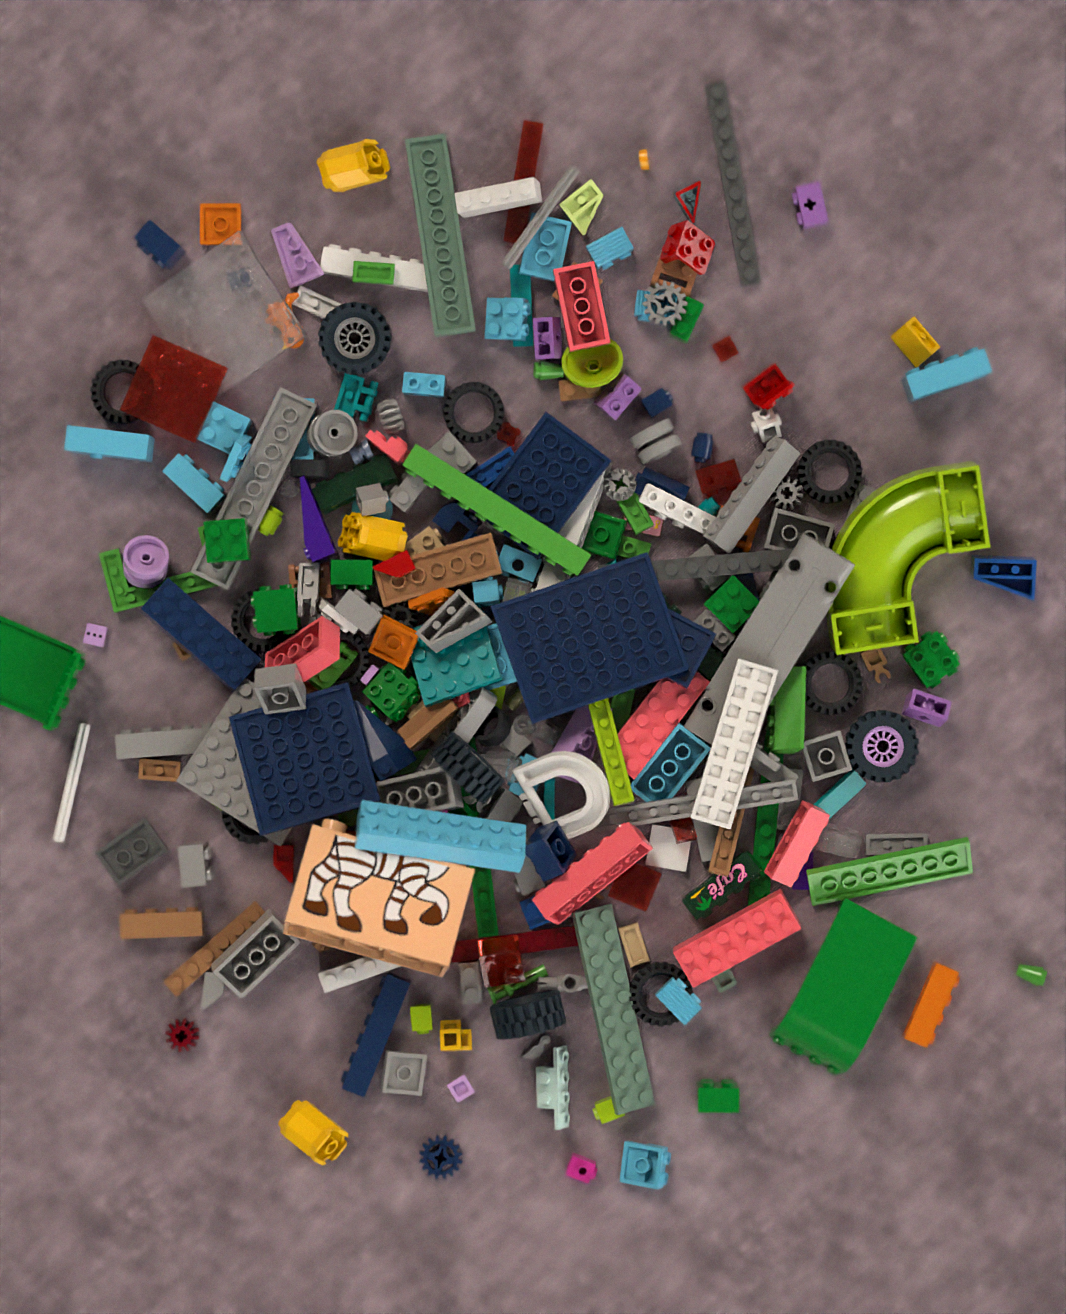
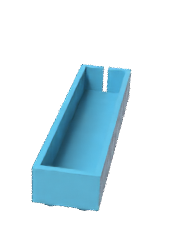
M361 800L357 815L356 849L518 873L521 871L525 860L526 825Z

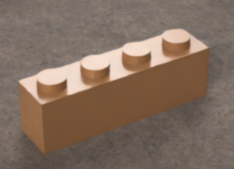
M198 906L186 907V910L178 911V907H167L166 911H158V908H145V912H137V909L133 908L125 909V913L119 914L120 939L192 937L205 934L204 910H198Z

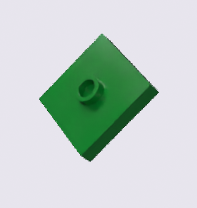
M595 511L581 548L587 552L615 560L628 521Z

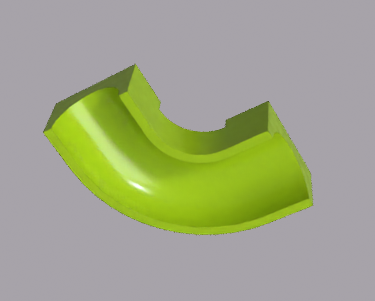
M972 461L920 469L899 476L872 492L847 518L831 549L855 564L826 613L830 646L836 655L919 642L914 603L911 600L912 584L919 569L928 560L943 553L953 554L990 548L981 473L978 464ZM832 581L826 582L825 589L828 592H834L836 584Z

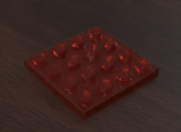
M152 335L120 411L196 444L229 368Z

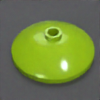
M610 339L611 343L608 345L569 352L567 347L562 356L563 372L572 383L587 388L603 386L615 379L622 369L623 354L621 348L612 339Z

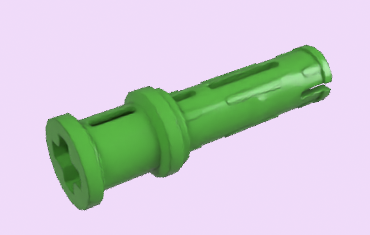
M544 964L511 980L503 979L502 983L486 988L493 1003L496 1004L497 1000L506 996H513L514 991L537 981L538 977L549 975ZM536 974L535 976H533V977H531V978H529V979H527V980H524V979H526V978H528V977H530V976Z

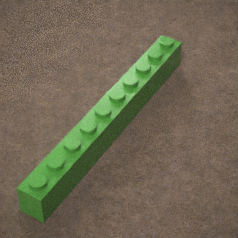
M415 444L403 463V466L406 467L405 472L413 477L421 476L424 478V484L432 489L434 486L441 489L440 494L448 499L454 497L459 501L457 504L465 510L473 509L476 511L475 516L484 522L486 519L494 523L492 527L503 533L506 530L511 533V539L519 544L521 541L529 545L527 549L537 555L541 552L546 556L545 560L554 566L556 563L563 566L562 571L571 577L574 574L579 576L592 555L418 444Z

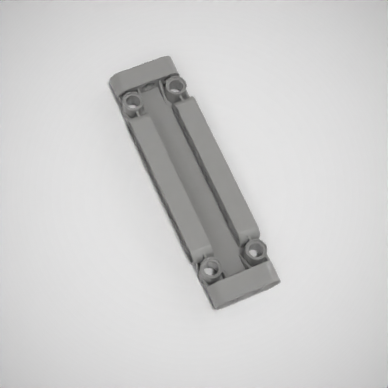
M803 533L784 566L775 576L705 689V693L684 727L712 745L738 658L778 670L768 703L769 706L833 604L834 598L855 564ZM796 559L800 562L801 567L799 570H792L789 563L791 560ZM826 582H834L836 590L828 592L825 589ZM710 700L713 703V709H705L703 701Z

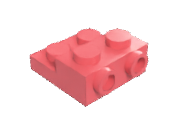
M370 430L365 436L368 442L397 465L404 463L410 454L407 443L400 437L395 439L391 436L387 441L386 437L377 430L375 433Z

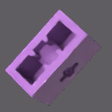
M820 181L796 186L794 193H792L793 204L798 206L799 213H796L798 225H802L803 230L827 225L828 217ZM808 201L810 205H814L811 211H809L808 207H804Z
M561 317L533 318L535 359H561L563 356Z
M620 372L593 403L607 416L616 420L642 388L629 376Z
M913 689L906 695L902 715L941 727L948 720L952 702Z

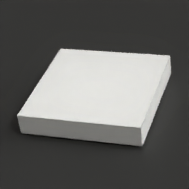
M652 824L649 843L654 849L647 853L645 865L686 872L693 831Z

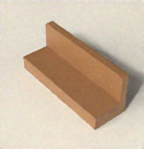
M452 699L430 707L425 706L398 729V733L403 737L404 743L409 749L414 750L460 709Z

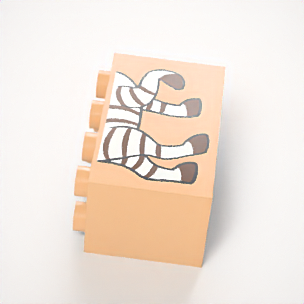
M323 819L321 827L312 825L285 919L283 934L443 977L449 967L475 869L468 868L464 864L356 849V836L345 834L347 825L330 819Z

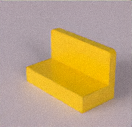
M915 316L890 336L915 367L922 364L941 347Z

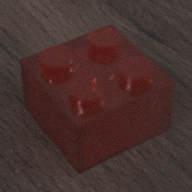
M635 863L614 880L608 897L647 913L663 875Z
M518 935L477 941L485 988L526 982Z

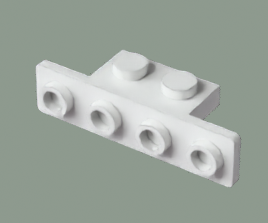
M646 484L639 498L640 503L655 511V516L663 520L669 518L673 520V525L681 529L686 526L705 534L708 526L716 518L651 484Z

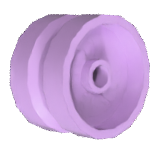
M149 535L138 536L130 540L125 546L123 553V573L128 582L144 589L153 588L161 584L168 572V548L161 540Z

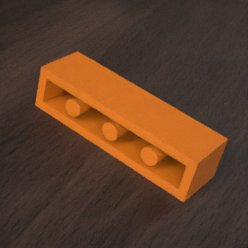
M936 961L933 962L902 1034L904 1039L925 1048L929 1044L932 1045L936 1037V1033H934L937 1025H941L944 1014H942L944 1007H948L951 1002L952 995L950 993L953 987L956 988L960 981L957 970Z

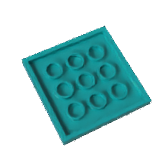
M476 605L483 612L482 606ZM424 624L414 627V630L418 631ZM488 626L477 630L437 653L419 637L411 656L424 706L426 707L503 680Z

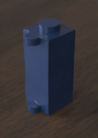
M648 467L644 468L643 473L638 472L634 480L637 485L635 493L639 495L642 494L646 484H651L684 501L690 488Z

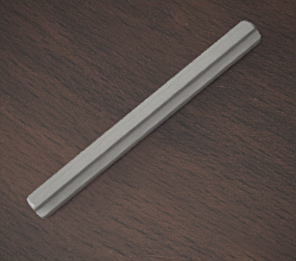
M570 166L503 259L502 265L504 267L512 268L578 175L579 170Z

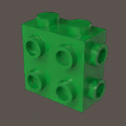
M292 584L279 585V589L272 590L271 586L259 587V591L253 592L254 596H251L252 608H255L253 626L255 629L257 628V633L263 632L264 636L276 635V631H284V634H295L296 629L302 628L301 617L298 616V587L292 588Z
M929 630L920 636L922 639L917 644L911 643L903 648L905 652L901 655L924 688L930 687L933 689L941 683L940 679L945 675L950 677L958 671L957 667L961 665L958 660L961 658L954 649L950 650L946 644L949 641L942 632H931Z
M389 662L380 669L379 674L365 686L362 692L394 722H397L406 715L407 710L419 701L421 692L416 679L412 676L408 678L405 675L406 670Z

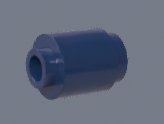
M697 432L691 450V457L694 458L695 462L706 463V460H711L714 440H712L713 435Z

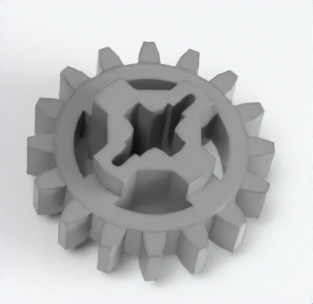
M663 281V286L655 283V289L648 288L650 295L644 294V298L647 301L642 302V305L648 307L644 310V313L651 314L648 319L649 321L656 319L655 324L657 326L660 322H663L664 327L667 326V322L675 325L674 319L681 321L680 313L686 314L683 306H687L688 303L682 301L686 295L685 293L680 294L681 287L675 289L673 282L670 286H667L666 281ZM661 291H665V293L662 294V295H659V296L656 295L657 293H659V292H661ZM673 294L677 296L679 305L673 302ZM667 299L669 305L671 306H665V308H662V305L659 302H665V300ZM651 303L657 306V314L653 312ZM674 312L673 315L665 317L666 314Z

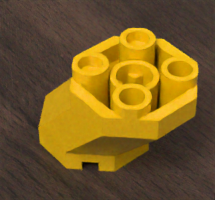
M364 139L360 142L323 152L316 161L321 173L323 186L326 189H331L333 192H345L349 189L386 179L388 175L385 174L390 170L386 151L376 146L379 144L376 140Z
M351 512L350 515L344 516L342 520V533L338 539V546L342 547L343 552L385 561L404 551L407 540V532L402 530V527H405L404 523L370 515L362 516L361 513Z
M300 1100L295 1101L286 1115L278 1122L280 1133L322 1166L327 1164L325 1161L328 1159L331 1161L335 1160L347 1146L345 1136L348 1138L349 1133L307 1100L302 1102Z

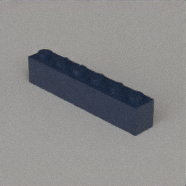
M390 972L387 977L382 976L378 986L382 988L379 996L375 994L371 1003V1006L374 1007L372 1014H367L363 1025L366 1026L364 1034L359 1033L355 1044L359 1046L356 1053L352 1051L348 1063L351 1066L349 1071L344 1070L340 1080L343 1083L341 1089L363 1098L365 1097L412 981Z

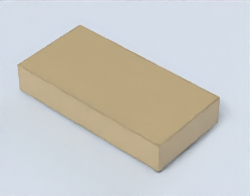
M638 922L619 927L618 930L630 968L650 962Z

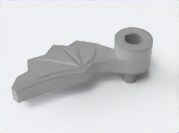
M547 1033L543 1034L540 1043L534 1045L522 1057L530 1059L539 1057L544 1051V1044L550 1042V1035Z

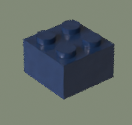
M150 219L133 237L137 241L135 245L147 256L151 253L153 255L151 259L162 269L166 266L171 270L186 253L176 241Z
M557 820L537 828L525 844V854L532 861L537 874L540 875L543 882L564 874L577 856Z

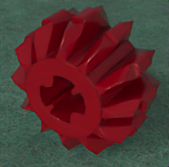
M179 1018L175 1019V1025L173 1023L168 1025L171 1030L165 1031V1035L171 1036L166 1039V1043H174L170 1047L172 1050L178 1046V1053L182 1052L183 1046L186 1052H189L191 1050L190 1045L192 1047L197 1046L194 1040L200 1039L199 1035L194 1034L200 1030L199 1027L193 1029L192 1026L195 1022L191 1021L188 1025L187 1018H183L182 1024ZM182 1030L185 1031L184 1035L187 1034V1037L183 1040L180 1039L181 1036H178Z

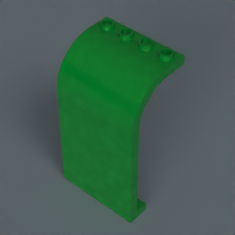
M0 615V705L39 721L43 724L42 728L52 731L58 728L62 720L61 712L63 709H66L70 701L69 693L77 685V674L85 666L86 659L84 658L86 653Z
M847 898L840 902L837 908L839 910L788 1011L779 1024L771 1029L768 1035L773 1038L772 1041L774 1043L790 1047L792 1053L808 1057L809 1062L817 1066L820 1064L825 1066L827 1072L836 1076L847 1072L863 1050L918 938Z

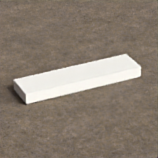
M301 285L297 291L299 297L292 304L323 319L331 310L341 305ZM353 323L354 328L356 329L358 323ZM361 324L359 330L361 331L365 326ZM366 329L363 332V334L369 333L368 329Z

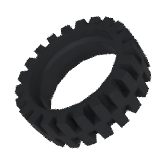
M474 381L463 383L454 388L445 401V423L450 432L458 439L469 443H480L490 439L500 429L504 419V405L499 394L489 385ZM471 392L487 396L494 407V418L491 424L485 430L479 432H468L462 429L456 423L454 417V407L457 401L463 395Z
M340 629V639L347 640L356 647L359 653V664L351 676L345 679H338L332 687L347 682L352 687L360 682L369 668V650L363 639L356 633L353 634L350 631L345 633Z

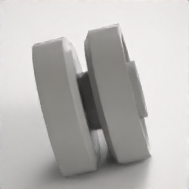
M329 410L315 416L307 428V441L310 448L316 454L323 457H335L349 451L355 445L357 439V426L353 418L341 410Z
M669 418L641 431L629 439L634 449L647 445V448L638 455L643 465L666 456L672 450L682 445L677 434L664 437L674 428Z

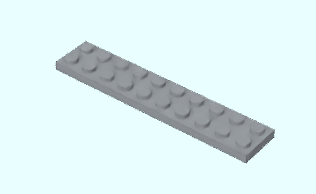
M281 387L216 520L248 519L250 545L318 406ZM204 543L191 572L229 590L242 561L209 564L207 563Z

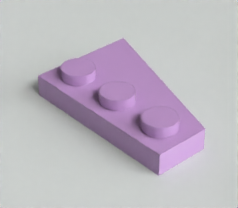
M285 223L271 230L290 288H296L325 274L291 223Z

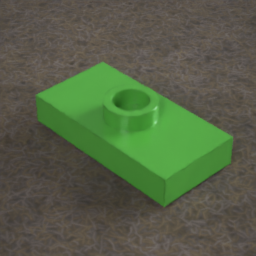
M354 261L352 282L394 285V263Z
M623 535L617 555L631 558L646 552L649 554L652 543Z

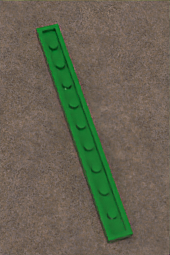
M766 719L763 750L769 754V747H767L766 740L767 736L770 735V727L767 726ZM774 753L780 758L779 762L783 764L784 754ZM761 775L760 784L771 782ZM779 803L757 807L747 906L770 894L771 878L764 870L774 853Z
M472 737L468 744L477 752L476 740ZM460 786L462 797L471 795ZM477 802L467 804L473 812L471 817H477L479 814L476 807ZM470 865V868L475 869L472 878L478 938L497 936L499 931L491 868Z

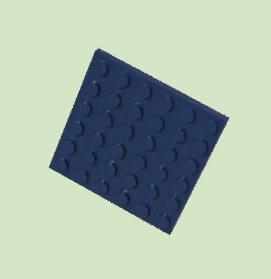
M348 682L306 694V709L265 714L261 707L229 717L260 836L360 808L361 800L381 802Z

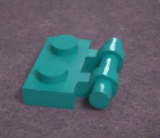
M345 373L334 410H341L354 418L355 411L361 412L359 420L367 422L369 415L373 411L371 407L374 397H377L379 383L371 381L369 388L363 386L365 378ZM361 393L367 395L364 405L358 404Z

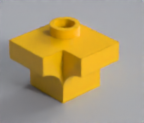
M461 1019L440 1021L441 1051L472 1050V1030L461 1029Z

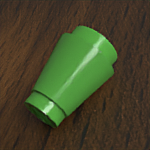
M541 360L534 362V379L541 381L559 377L563 378L562 365Z
M1019 964L1016 976L1035 986H1043L1048 971L1044 970L1043 967Z

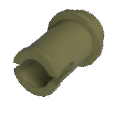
M516 687L517 690L509 700L505 702L514 712L524 701L518 687Z

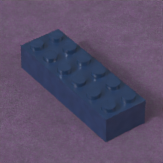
M169 578L164 581L139 610L140 613L231 691H234L261 660L259 656Z

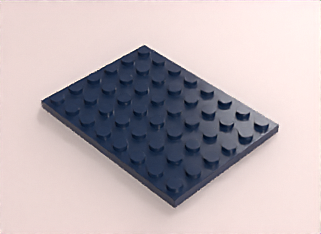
M648 552L491 606L532 724L689 670Z

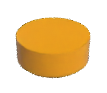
M647 149L639 150V161L642 170L650 169Z

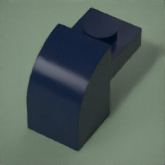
M458 500L451 501L443 506L432 520L447 533L455 527L458 521L473 532L478 530L482 524L479 518L475 516V513L467 512L457 504Z

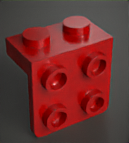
M685 220L671 225L668 229V236L662 247L659 260L666 264L679 259L696 273L703 275L706 273L715 242L691 222Z
M772 363L741 388L755 407L761 410H769L776 405L778 398L781 396L784 398L791 394L795 384L793 381L786 379L776 363Z

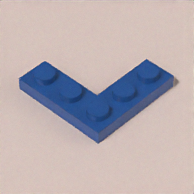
M509 446L466 475L486 487L496 480L515 453Z

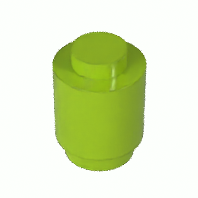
M270 505L257 531L267 537L269 533L274 535L283 520L282 516L284 513Z

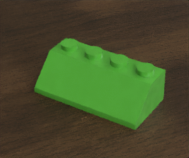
M805 666L793 667L769 704L770 714L767 717V726L770 727V735L767 736L766 740L769 752L795 754L804 749Z

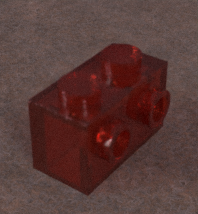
M735 458L695 470L694 472L701 495L706 494L707 497L719 494L718 490L726 488V491L737 489V484L741 483Z

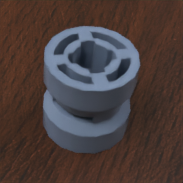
M367 439L358 446L354 445L349 450L356 466L362 464L366 459L371 460L375 458Z

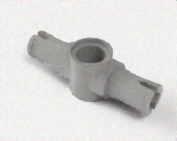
M565 974L556 975V977H538L537 982H544V984L537 985L538 990H559V992L570 993L588 989L586 978L581 975ZM568 977L573 980V986L570 989H567L564 985V981Z

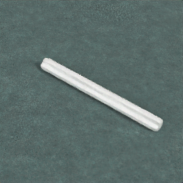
M79 723L54 830L53 841L60 843L65 840L90 731V725L87 723Z

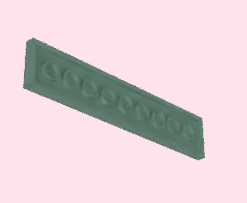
M446 134L405 139L434 336L442 337L476 332Z
M612 904L572 913L615 1114L620 1115L654 1105L655 1102L635 1009H632L633 1001H630L629 998L632 996L629 992L630 986Z

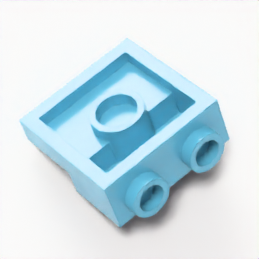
M506 297L487 298L484 339L526 341V336L529 334L527 315H530L531 310L530 303H528L529 300Z
M628 1140L624 1141L619 1182L657 1190L663 1188V1185H666L668 1182V1173L665 1172L666 1164L668 1165L671 1160V1153L668 1152V1147L651 1143L643 1144Z

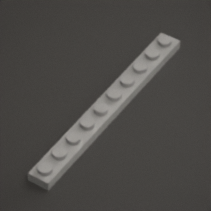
M795 778L744 786L737 809L798 800ZM697 794L608 808L604 818L593 830L598 832L616 829L622 823L627 822L636 826L690 817Z

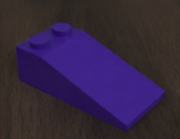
M305 476L300 477L304 543L306 546L303 548L307 560L318 563L337 555L338 552L310 483Z

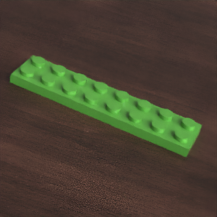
M968 837L808 869L806 873L811 904L816 906L840 901L845 898L850 899L973 873L970 841Z

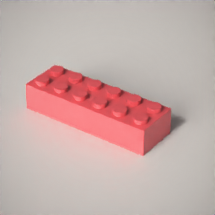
M696 672L688 689L667 678L658 680L617 732L627 773L632 780L638 776L710 683L698 672Z
M630 822L622 823L616 828L615 833L604 837L600 841L599 846L588 850L583 855L584 858L579 862L572 863L563 875L553 878L552 883L548 887L538 890L532 901L545 919L559 925L654 848L637 827Z
M780 888L674 946L673 954L694 988L799 931L801 923Z

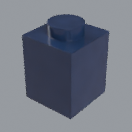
M661 387L642 399L641 403L650 418L653 419L672 407L671 401L674 399L668 389L664 391Z

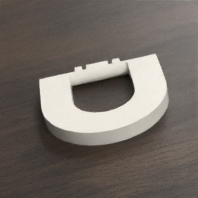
M558 751L544 755L512 770L524 791L519 796L521 801L528 799L523 803L531 817L537 815V817L533 818V822L535 824L542 822L543 825L557 820L568 839L595 828L608 811L611 799L608 781L600 768L585 756L569 751ZM556 776H570L579 781L584 787L587 795L586 804L579 810L552 820L533 786Z

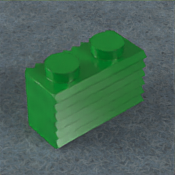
M688 296L684 299L688 305L683 306L686 314L680 313L682 320L675 319V325H672L669 331L671 338L687 344L705 305Z

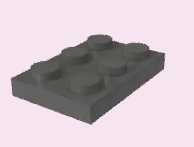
M144 817L96 851L95 854L119 886L169 851V849L148 819Z

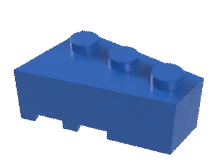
M971 555L970 576L973 579L1033 601L1035 599L1037 560L1034 557Z

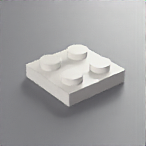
M319 596V601L317 602L319 608L317 610L329 621L334 619L333 622L345 633L350 631L355 634L359 628L337 612L332 604Z

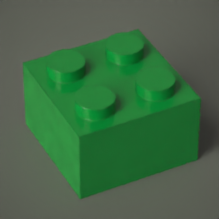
M248 519L203 521L207 563L251 560Z
M331 560V585L336 586L338 590H349L350 586H356L358 590H370V586H375V573L373 569L375 561Z
M733 575L704 605L734 633L752 615L760 601Z
M702 1078L701 1082H696V1108L698 1113H739L740 1088L738 1083L734 1082V1079L729 1078L721 1079V1082H713L711 1078Z

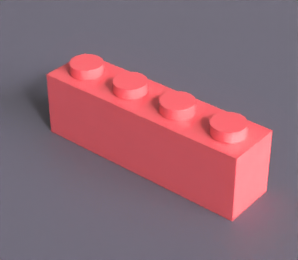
M802 800L764 872L771 879L792 887L793 883L797 881L803 865L808 861L811 850L817 844L823 828L827 826L830 815L823 809Z

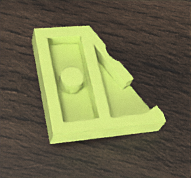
M590 179L558 205L580 234L584 236L604 195L593 180Z

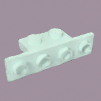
M567 1045L553 1047L554 1067H536L537 1108L554 1109L555 1130L569 1127L570 1121L568 1113L570 1096L568 1093L569 1053L567 1052Z

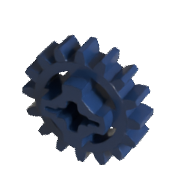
M436 1134V1140L429 1137V1144H422L425 1150L419 1151V1154L423 1156L419 1159V1163H424L422 1170H429L428 1176L433 1173L435 1174V1179H438L439 1175H442V1178L445 1180L446 1174L453 1177V1170H460L457 1163L462 1164L463 1159L459 1158V1156L463 1155V1151L457 1150L460 1147L459 1143L453 1144L455 1138H451L449 1141L447 1140V1134L444 1135L443 1139H440L439 1134ZM440 1144V1147L437 1149L429 1150L432 1146ZM447 1145L453 1150L454 1155L448 1151ZM444 1149L443 1153L445 1158H443L441 1164L439 1165L438 1156L441 1153V1150ZM428 1160L433 1161V1163L435 1164V1168H433L430 1165ZM445 1165H451L449 1168L442 1170V1167Z

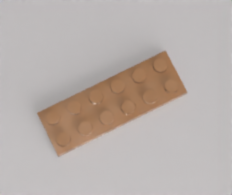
M492 533L412 555L411 558L416 566V570L400 578L374 570L384 607L408 601L442 587L450 589L503 573Z

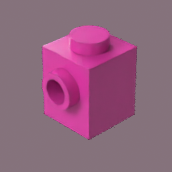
M572 1153L565 1175L589 1184L590 1179H595L598 1168L595 1167L596 1161Z

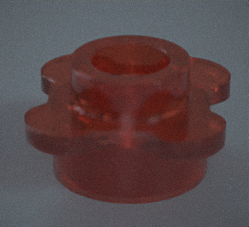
M504 422L503 428L497 433V439L507 442L508 446H513L516 437L521 434V430L514 428L509 422Z

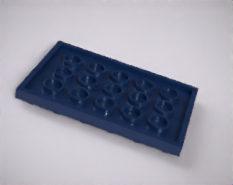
M545 412L490 486L489 490L559 533L612 460L548 412ZM486 519V521H487L489 524H491V525L494 524L492 521ZM504 530L503 534L511 539V533ZM511 539L513 542H515L517 545H519L521 548H523L537 560H539L543 555L541 552H539L537 555L532 551L528 550L527 547L529 545L525 542L521 541V543L519 544L513 539Z

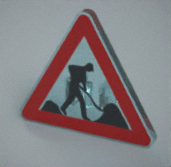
M696 180L673 191V197L687 220L692 224L696 220L701 180Z

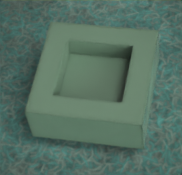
M730 968L711 978L720 993L738 984Z

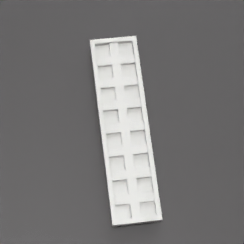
M737 659L690 818L731 829L778 670Z

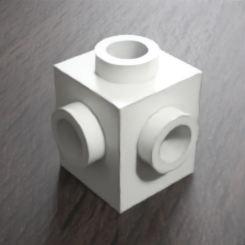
M772 408L752 413L753 422H750L754 434L758 433L762 443L771 440L773 436H782L779 425H782L778 413L774 414Z

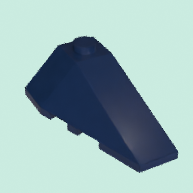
M358 700L354 701L370 763L380 781L385 780L417 760L413 751L404 743L405 740L383 723Z

